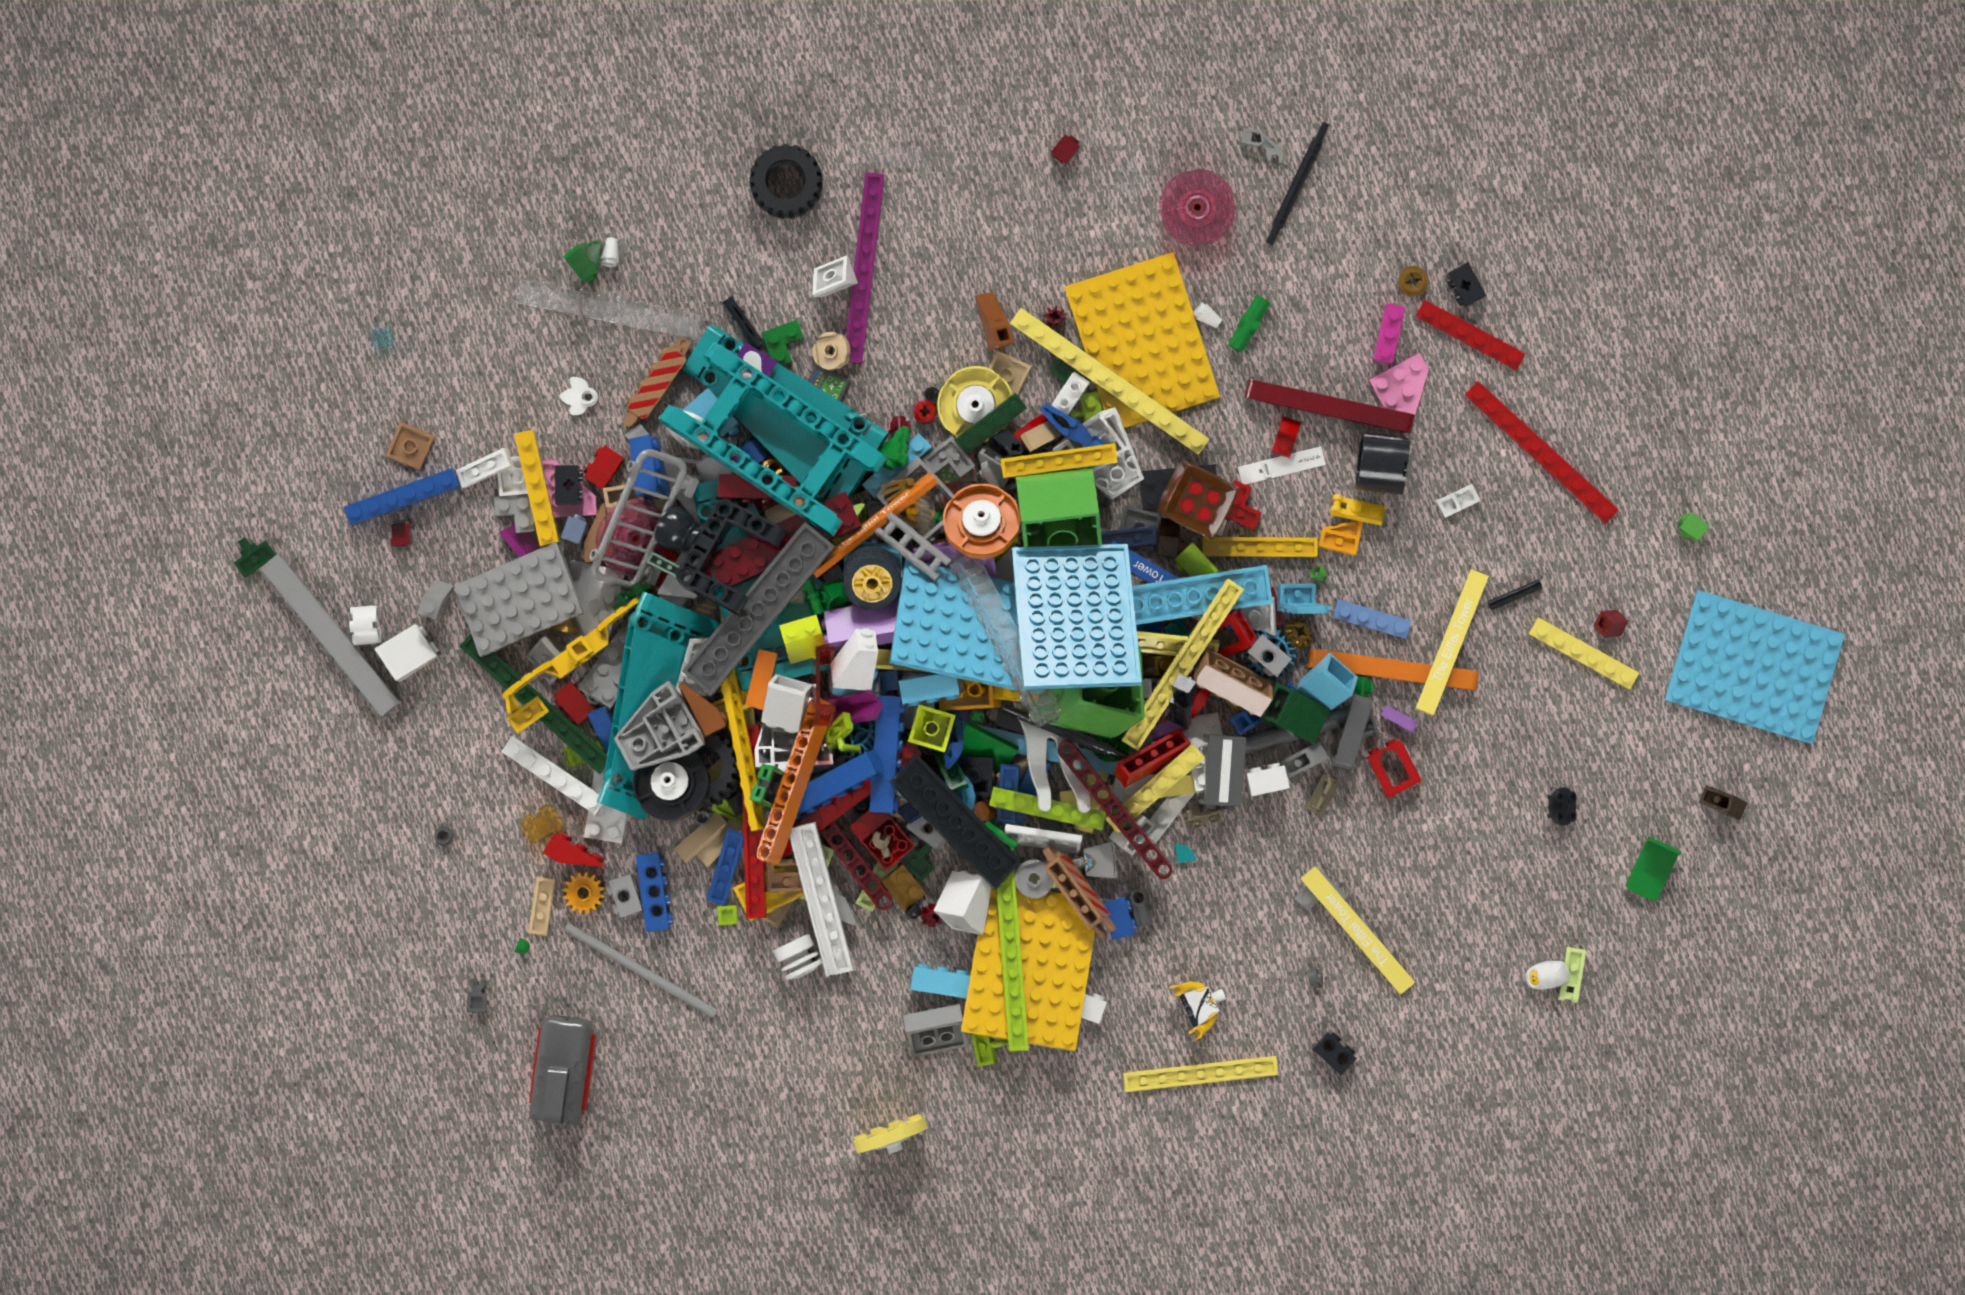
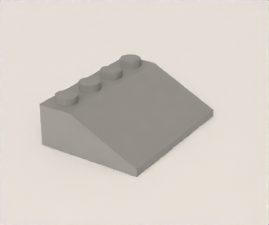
M571 560L569 572L585 614L573 618L578 635L554 630L553 634L577 639L581 635L582 637L586 636L607 617L616 613L612 606L617 603L615 596L623 591V588L594 578L591 572L592 564ZM599 566V572L622 580L626 579L627 573L624 571ZM615 622L608 627V645L610 644Z

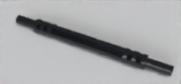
M1322 122L1316 137L1312 139L1272 223L1274 226L1266 240V243L1273 246L1280 229H1283L1321 149L1322 140L1329 127V124Z
M1004 704L1002 711L1019 717L1021 721L1108 756L1110 754L1119 759L1129 757L1128 753L1113 748L1111 744L1079 731L1042 723L1036 718L1034 713L1025 709L1020 710L1008 704Z

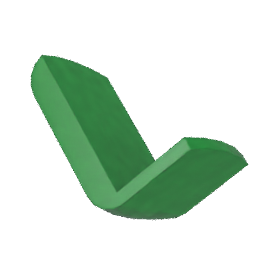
M1648 837L1625 886L1639 896L1657 901L1677 857L1682 852L1652 837Z

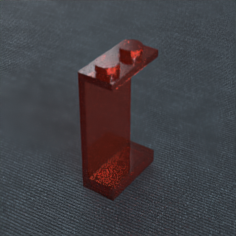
M829 645L816 646L812 659V726L831 727L836 712L835 705L820 704V665L830 666L835 653V647H830Z

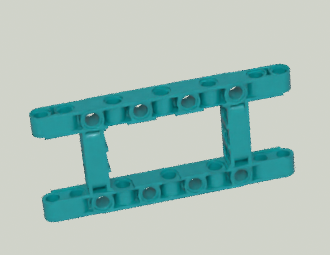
M713 342L703 357L710 362L709 365L731 379L729 384L702 422H699L680 408H675L671 405L667 406L658 420L826 535L834 537L843 522L837 517L836 513L816 501V496L844 456L868 472L872 471L876 474L887 461L886 456L722 345ZM750 373L752 378L746 380L742 377V374ZM748 392L828 444L824 453L818 457L812 470L808 471L800 487H792L782 480L783 478L765 465L761 466L752 460L750 455L734 444H729L718 437V434ZM776 394H780L784 397V399L782 401H776L774 399V396ZM813 416L816 421L809 423L806 421V417ZM705 434L708 436V440L700 441L698 436ZM844 437L848 443L840 444L837 439ZM732 456H738L740 458V462L733 463L730 461V458ZM768 477L772 480V483L766 485L762 482V479ZM801 499L805 504L799 507L795 505L794 501Z

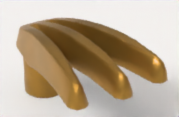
M906 478L881 485V488L898 484L897 487L883 492V495L900 489L899 492L889 497L886 501L889 502L902 494L914 484V479Z

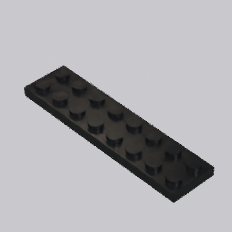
M913 754L889 781L948 844L984 878L992 889L996 890L1021 862L917 754Z

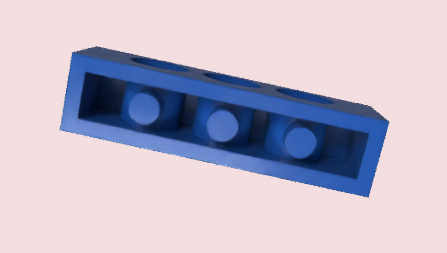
M660 852L636 855L646 932L670 929V925L673 924L672 913H668L667 905H670V896L665 894L664 886H668L667 876L662 873V867H665L664 856H660ZM650 867H654L657 870L655 878H650L647 875V870ZM656 886L660 889L658 897L650 895L651 887ZM659 905L662 907L663 913L661 916L653 914L652 909L654 906Z

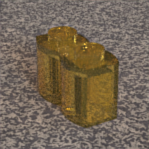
M546 804L538 809L540 813L535 816L531 813L522 818L523 822L519 825L530 844H534L565 826L554 805L549 806V804Z

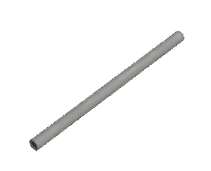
M569 922L566 925L564 931L706 1015L713 1018L717 1012V1009L576 926Z

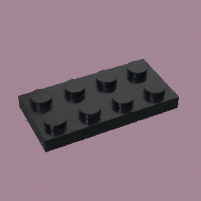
M1216 464L1199 466L1217 475ZM1176 468L1141 471L1144 477L1140 481L1143 510L1158 508L1160 499Z

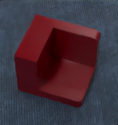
M410 522L392 524V538H390L392 547L412 546Z
M1605 610L1600 612L1593 626L1604 638L1620 637L1629 621L1618 610Z

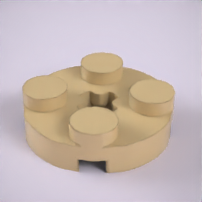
M826 332L820 335L817 344L813 346L815 362L829 371L838 370L848 364L850 360V345L847 338L836 332ZM831 347L835 349L833 355L828 354V351L831 350Z

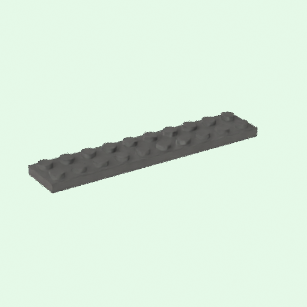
M804 522L745 595L749 599L741 614L736 615L730 612L684 667L682 672L710 696H713L834 550L835 546L807 522Z

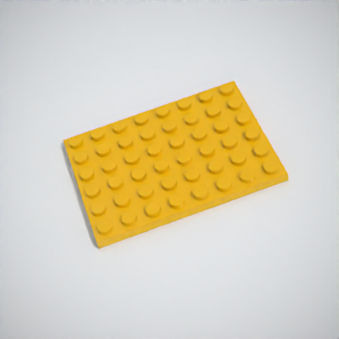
M1174 252L1064 287L1085 353L1171 413L1220 398ZM1096 385L1103 409L1108 410L1116 407L1124 428L1148 421Z
M1016 887L1028 1044L1075 1052L1095 930L1086 927L1063 894L1048 892L1040 898H1029L1024 896ZM991 888L983 935H977L961 1032L1008 1040L996 890Z

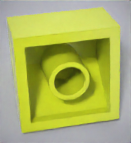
M817 615L779 625L790 665L827 654Z
M918 705L908 742L945 752L956 715Z

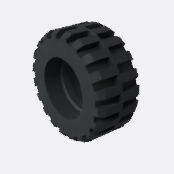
M783 144V146L774 145L772 149L764 150L762 155L756 158L755 164L750 171L749 183L753 198L759 207L772 217L796 219V216H803L808 210L811 211L815 207V203L820 199L823 189V177L820 166L814 156H811L806 149H801L800 146H789V144ZM782 164L796 166L804 176L802 191L791 199L778 198L769 189L768 179L770 173Z
M716 733L704 738L705 745L695 751L699 755L707 752L716 753L722 762L719 777L710 785L709 795L703 804L705 807H712V804L716 806L723 804V800H728L733 792H738L739 788H737V785L741 780L736 766L737 759L732 742Z

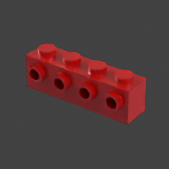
M1180 728L1174 732H1169L1162 739L1153 741L1146 748L1139 749L1128 758L1121 759L1116 764L1117 767L1114 774L1124 788L1169 764L1190 746L1191 742Z

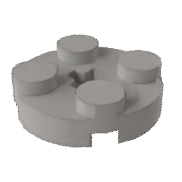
M1035 859L1028 860L1018 868L1015 875V884L1024 896L1040 898L1051 890L1053 880L1047 873L1044 862ZM1031 874H1035V876L1040 877V880L1037 881V884L1029 882Z

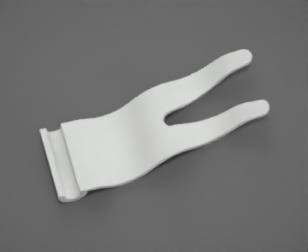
M1014 702L1015 708L1025 709L1034 713L1032 704L1025 705ZM1019 720L1026 738L1028 766L1037 791L1038 807L1041 811L1046 812L1051 808V789L1046 772L1047 739L1052 738L1055 740L1057 751L1060 742L1068 739ZM1073 742L1079 749L1078 743ZM1066 744L1061 747V751L1064 754H1069L1072 752V748ZM1058 754L1064 776L1075 794L1078 810L1081 813H1086L1090 810L1089 792ZM1075 760L1073 762L1074 767L1081 769L1080 760Z

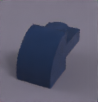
M902 670L879 672L882 692L900 690L899 680L903 679Z

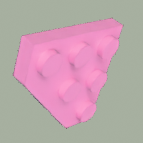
M1418 353L1373 377L1369 382L1383 408L1415 415L1429 369L1421 354Z
M556 460L542 461L555 518L574 517V514L579 516L597 515L596 496L581 482L580 489H583V500H580V505H556L555 465L560 464ZM568 480V484H565L568 490L574 486L570 480Z

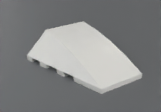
M1116 407L1101 411L1082 423L1091 433L1092 437L1099 435V438L1106 444L1116 443L1118 463L1076 469L1092 468L1095 486L1109 495L1111 499L1119 496L1144 479ZM1065 436L1053 448V451L1084 448L1085 446Z

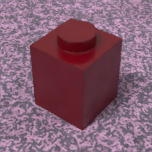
M1065 134L1053 148L1050 155L1066 166L1080 149L1079 141L1072 135L1068 137Z

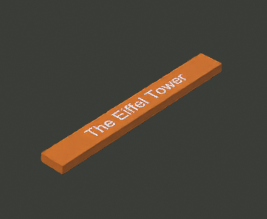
M928 472L864 522L861 528L854 530L836 544L834 550L813 575L818 578L872 536L878 527L882 528L890 521L886 518L890 512L897 516L936 486L938 481Z

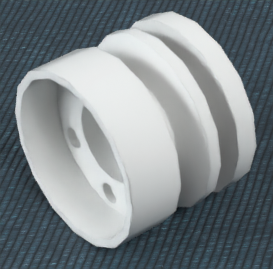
M809 934L773 950L778 962L786 960L788 962L781 969L782 972L791 968L792 973L785 976L786 980L798 979L814 971L823 963L821 959L815 962L811 959L817 956L818 952L809 954L807 951L814 945Z

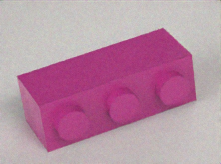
M1386 303L1372 361L1392 365L1406 307Z

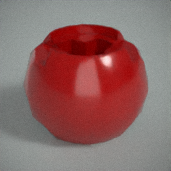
M921 400L913 408V416L921 424H929L936 418L937 408L930 401ZM923 407H927V410L930 411V414H927L926 417L919 413L920 410H923Z

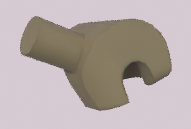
M875 830L871 837L872 844L881 849L883 858L891 856L888 849L891 837L885 835L884 839L880 840L881 832Z

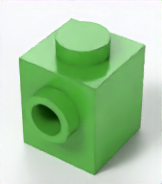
M1692 512L1687 515L1683 514L1677 522L1680 524L1677 528L1681 531L1679 534L1687 540L1691 538L1695 542L1700 540L1710 526Z

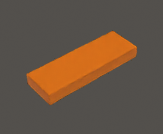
M758 649L745 706L764 709L767 687L772 678L777 653Z

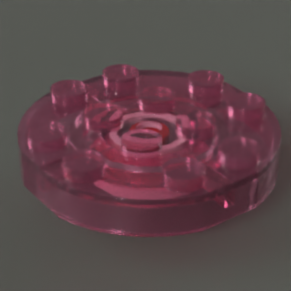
M1196 169L1179 173L1167 183L1160 197L1159 211L1163 227L1173 239L1184 245L1197 247L1214 243L1228 232L1235 217L1236 206L1232 189L1222 177L1209 170ZM1198 206L1200 210L1196 211L1194 207Z
M633 499L626 502L627 504L658 514L662 513L658 507L646 500ZM624 507L619 519L621 522L654 532L659 520L658 517ZM615 508L607 513L600 523L596 535L597 550ZM617 524L611 539L647 549L652 535ZM609 542L604 556L639 567L644 553ZM657 543L654 553L662 556L666 549ZM603 560L610 569L619 574L634 575L637 570Z

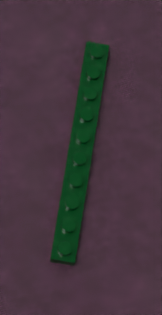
M472 634L459 646L506 690L516 682L521 681L522 677L494 652L480 657ZM527 684L514 694L515 698L523 705L538 696L549 710V713L539 720L598 774L605 770L607 755L530 684Z

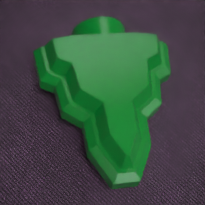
M900 427L895 432L893 438L885 442L882 448L878 449L887 458V461L882 466L883 468L894 471L896 466H906L909 458L907 456L909 450L907 443L910 438L909 427Z

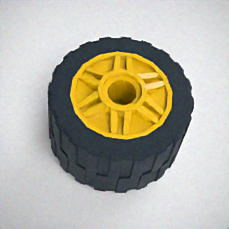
M873 545L864 546L850 554L843 568V587L848 599L855 606L865 610L883 609L896 600L901 589V567L898 559L892 552L886 550V548Z

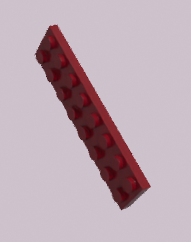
M846 491L821 502L822 505L836 513L837 517L843 522L834 537L826 535L808 523L829 542L862 527ZM796 514L776 523L787 531L778 548L768 542L763 543L749 536L716 551L710 563L716 580L732 588L762 574L804 522L807 521Z

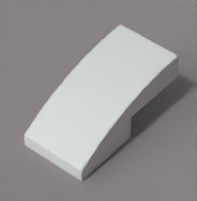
M1470 484L1437 500V503L1446 518L1481 500L1474 485Z

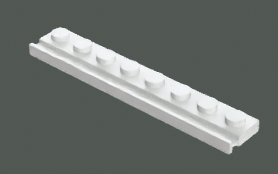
M816 822L794 827L789 837L826 977L853 971L854 967Z

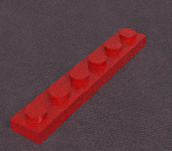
M1425 299L1415 316L1517 371L1526 354Z

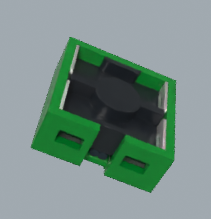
M762 763L757 776L759 780L757 785H754L749 800L771 810L784 771L775 766Z

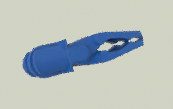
M1045 403L1041 407L1040 411L1064 436L1078 444H1082L1085 447L1106 444L1099 438V435L1092 437L1091 433L1077 418L1063 413L1053 407L1052 403ZM1056 414L1065 418L1071 428L1064 426L1058 420Z

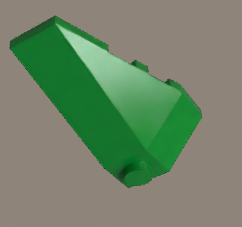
M596 240L594 243L578 244L563 256L584 284L586 282L590 284L598 277L596 274L599 273L602 244L599 240Z

